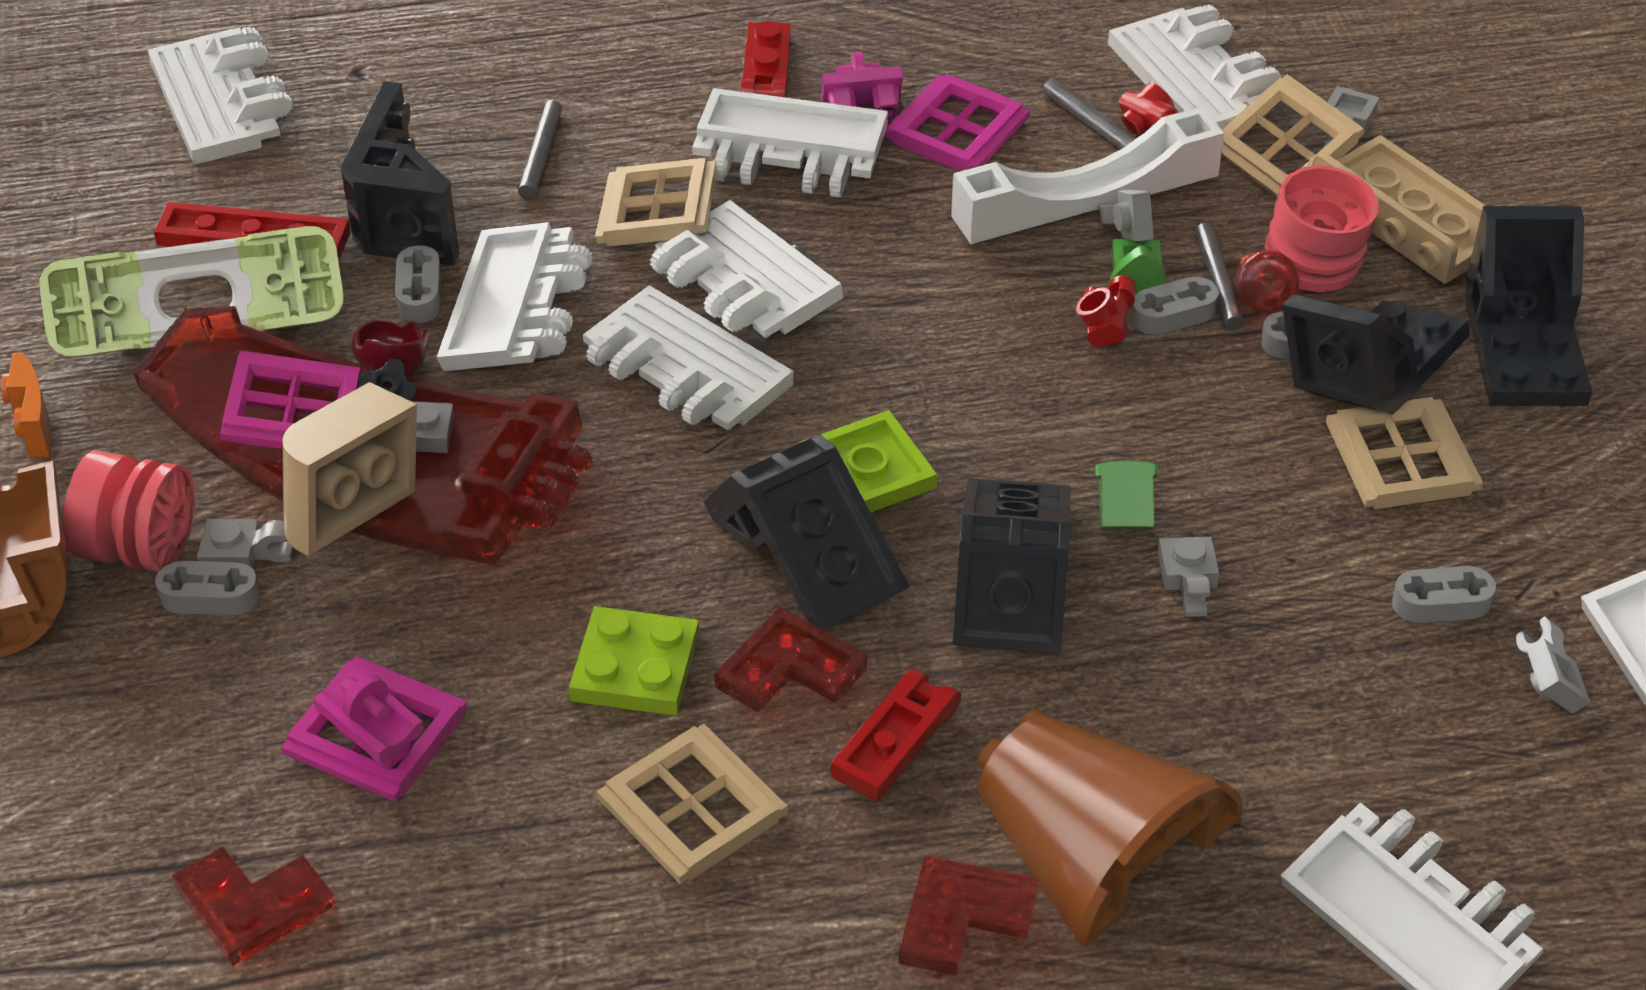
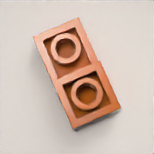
M23 352L13 353L9 373H4L1 379L4 403H11L14 413L15 433L18 438H24L29 457H50V419L36 372Z

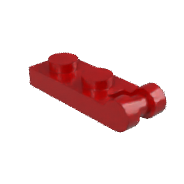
M774 21L748 22L741 92L786 98L791 23H777Z
M913 668L910 669L831 762L830 777L878 802L942 722L949 721L953 717L961 701V692L947 685L939 688L928 682L929 677ZM918 702H921V703L925 704L926 706L924 707V706L918 704Z

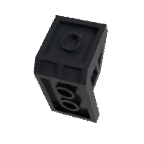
M384 81L341 165L352 239L364 254L397 258L404 249L411 246H428L438 253L440 264L454 266L459 256V246L451 183L415 150V141L409 138L408 125L411 110L409 103L404 102L402 83Z
M1483 206L1466 278V308L1490 406L1589 405L1592 389L1574 327L1582 296L1584 216L1581 206Z
M1294 294L1282 304L1294 387L1310 394L1391 415L1470 336L1468 319L1450 316L1440 311L1415 308L1396 301L1389 302L1383 300L1372 312Z
M821 434L732 474L703 502L712 520L751 550L755 551L768 545L814 635L910 587L836 446Z
M968 478L960 536L953 645L1061 653L1071 527V486Z

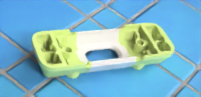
M316 226L253 233L245 237L136 252H114L63 259L48 265L43 270L39 282L44 324L49 345L58 354L72 358L324 323L332 320L340 313L344 301L335 242L326 230ZM214 275L225 278L231 285L233 293L231 304L221 312L172 318L162 311L159 303V293L162 287L172 281Z

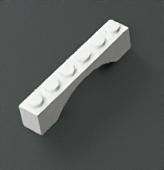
M1203 107L1162 117L1149 130L1126 147L1099 161L1079 168L1054 173H1030L1011 169L994 162L953 173L951 217L969 243L974 244L1099 209V204L1119 203L1118 191L1138 189L1150 192V195L1217 177L1219 175L1224 132Z

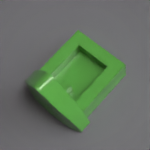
M1113 239L1111 251L1113 273L1109 284L1117 276H1128L1134 280L1136 284L1135 294L1144 289L1167 283L1166 274L1162 266L1160 240L1136 242L1129 239Z
M1129 460L1110 461L1095 465V476L1100 482V529H1153V478L1158 477V465L1145 461Z

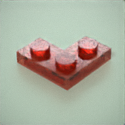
M779 607L714 673L715 688L756 712H759L791 678L836 703L867 670L868 655Z
M224 847L217 849L172 875L175 889L232 966L336 907L332 891L304 855L253 884Z
M925 855L899 948L898 964L957 976L969 928L1027 939L1038 895L1039 878Z

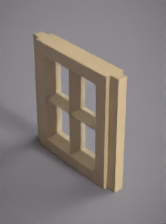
M1287 74L1283 78H1278L1222 129L1224 139L1221 157L1277 198L1280 185L1288 174L1270 162V160L1286 145H1289L1309 160L1303 167H1311L1314 157L1321 153H1327L1336 160L1341 158L1359 142L1358 139L1365 132L1364 128ZM1282 101L1303 116L1286 133L1265 118ZM1257 123L1279 138L1262 155L1240 140ZM1311 123L1334 138L1317 154H1314L1294 139Z
M706 158L644 164L618 167L616 172H609L595 234L597 244L606 243L607 247L666 241L671 240L686 230L697 235L707 232L717 173L716 160L706 161ZM689 181L688 191L663 193L665 184ZM656 185L655 192L652 195L630 197L631 188ZM685 206L683 216L658 219L660 209ZM651 210L649 220L624 223L626 213Z
M1433 397L1407 400L1393 415L1366 407L1337 410V414L1327 415L1326 424L1365 507L1373 506L1374 509L1408 505L1469 496L1473 491L1482 490L1483 481L1441 399L1434 400ZM1422 421L1431 442L1405 445L1396 425ZM1386 426L1396 447L1369 450L1360 430ZM1438 454L1448 475L1421 479L1412 458ZM1402 459L1412 481L1385 484L1375 463Z
M705 724L698 728L693 726L606 781V786L596 791L597 799L679 884L686 880L691 881L779 823V818L788 813V806ZM692 755L716 778V780L693 795L669 772L670 769ZM660 776L683 801L658 817L635 791ZM724 788L750 812L727 828L701 804ZM690 810H693L717 834L692 851L667 826Z

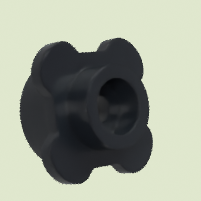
M398 359L386 361L384 367L374 372L365 371L358 379L359 387L370 382L383 388L384 384L390 383L392 388L388 391L409 401H412L417 394L416 385L407 380L404 375L405 366Z

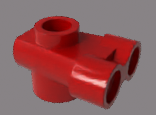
M1149 82L1139 93L1132 90L1125 92L1118 102L1123 113L1121 116L1123 124L1137 136L1149 130L1162 117L1178 113L1177 109L1174 108L1171 97L1165 90L1153 82Z
M1117 276L1105 288L1089 287L1083 292L1082 298L1076 305V312L1087 327V339L1092 346L1096 348L1118 344L1127 336L1129 328L1125 323L1128 308L1135 302L1136 284L1132 278Z

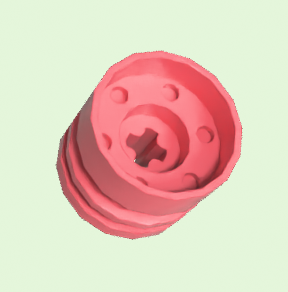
M1322 165L1303 167L1288 174L1280 185L1274 207V218L1270 222L1269 233L1264 245V258L1270 270L1283 282L1301 290L1313 292L1337 291L1353 283L1360 273L1363 257L1367 251V241L1372 235L1378 216V199L1374 191L1357 175L1335 167Z
M92 450L82 458L75 469L66 493L63 510V530L67 549L77 558L104 563H116L118 560H121L126 567H144L145 570L159 572L165 565L178 561L185 550L195 510V489L191 473L184 465L162 464L161 461L148 459L138 463L133 456Z

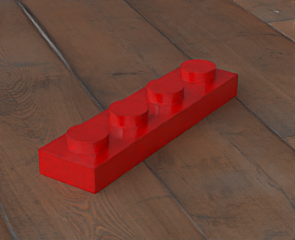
M167 202L155 227L154 236L157 246L172 247L245 237L253 233L316 226L326 230L333 237L339 262L351 231L349 219Z

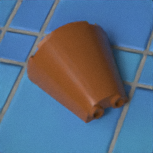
M53 461L19 468L16 473L18 478L16 483L12 485L0 484V658L22 651L40 639L52 626L65 601L69 578L57 472Z
M1033 709L1028 712L1021 720L1019 726L1003 741L1000 738L991 740L984 747L978 758V764L983 768L977 785L978 794L1076 940L1085 948L1126 915L1130 881L1186 834L1187 837L1202 849H1205L1242 818L1241 796L1226 782L1050 717L1039 709Z

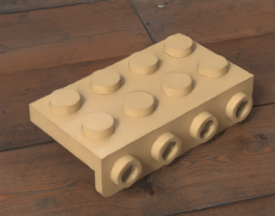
M1381 135L1337 160L1327 153H1321L1314 157L1312 166L1322 165L1343 169L1357 175L1372 188L1378 199V216L1372 232L1376 237L1444 284L1469 269L1482 209L1486 205Z

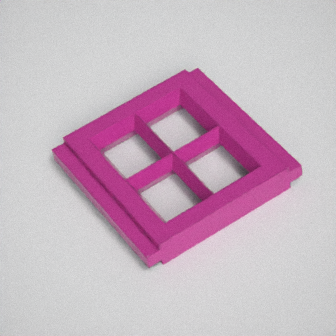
M948 74L945 76L938 75L887 126L884 137L890 139L893 145L955 170L964 171L985 165L1030 117V110L1022 107L1023 103ZM949 97L968 104L958 116L939 109ZM978 108L997 116L986 128L967 120ZM928 119L947 126L936 139L917 132ZM956 131L976 138L965 150L945 143Z
M240 351L222 420L220 441L283 449V436L286 430L294 424L295 411L312 414L332 403L330 401L298 397L300 386L338 391V400L358 389L361 368ZM252 379L290 384L288 396L251 391ZM246 405L285 410L283 420L280 422L244 417Z
M355 656L352 661H347L323 692L337 687L355 667H358L366 675L374 674L386 682L388 693L406 708L433 720L419 739L415 738L409 742L410 754L401 761L396 769L390 768L385 770L373 759L361 755L364 749L358 744H355L350 750L317 736L329 720L315 709L314 703L287 735V740L281 747L282 754L396 803L399 797L403 798L462 721V715L468 709L467 701Z

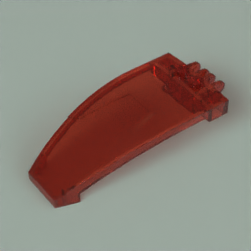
M236 306L185 308L133 371L138 387L160 410L202 447L241 474L244 479L283 501V449L220 441L222 420L240 351L360 367V375L365 371L374 372L377 369L322 353L241 324ZM406 377L417 388L416 397L412 402L453 404L454 420L448 453L416 452L415 492L350 532L395 545L495 565L523 525L536 528L539 526L542 529L552 527L558 518V513L555 511L556 508H553L552 505L555 507L559 506L560 508L566 505L571 497V492H574L580 483V478L577 476L578 472L583 473L587 471L593 462V457H591V453L587 449L583 448L582 445H573L583 427L577 400L532 392L525 402ZM252 379L250 390L288 396L290 384ZM386 383L383 386V389L386 390L392 388L390 383ZM300 386L298 397L334 402L337 400L338 391ZM246 405L244 417L282 422L285 410ZM295 411L293 423L307 417L311 413Z

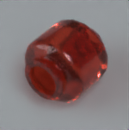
M1269 249L1254 250L1242 257L1235 267L1233 276L1234 290L1241 302L1254 310L1266 313L1281 310L1283 308L1282 304L1293 294H1297L1300 283L1298 269L1293 261L1283 253ZM1268 273H1274L1270 278L1264 277ZM1262 281L1266 283L1267 291L1262 287Z

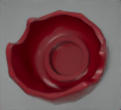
M372 320L359 325L357 330H355L352 338V351L356 360L370 372L384 367L386 361L390 359H398L405 366L404 375H411L425 359L429 330H424L421 336L415 321H410L402 327L389 321Z

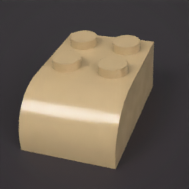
M369 382L297 421L286 430L283 436L284 536L292 547L310 556L415 492L416 403Z

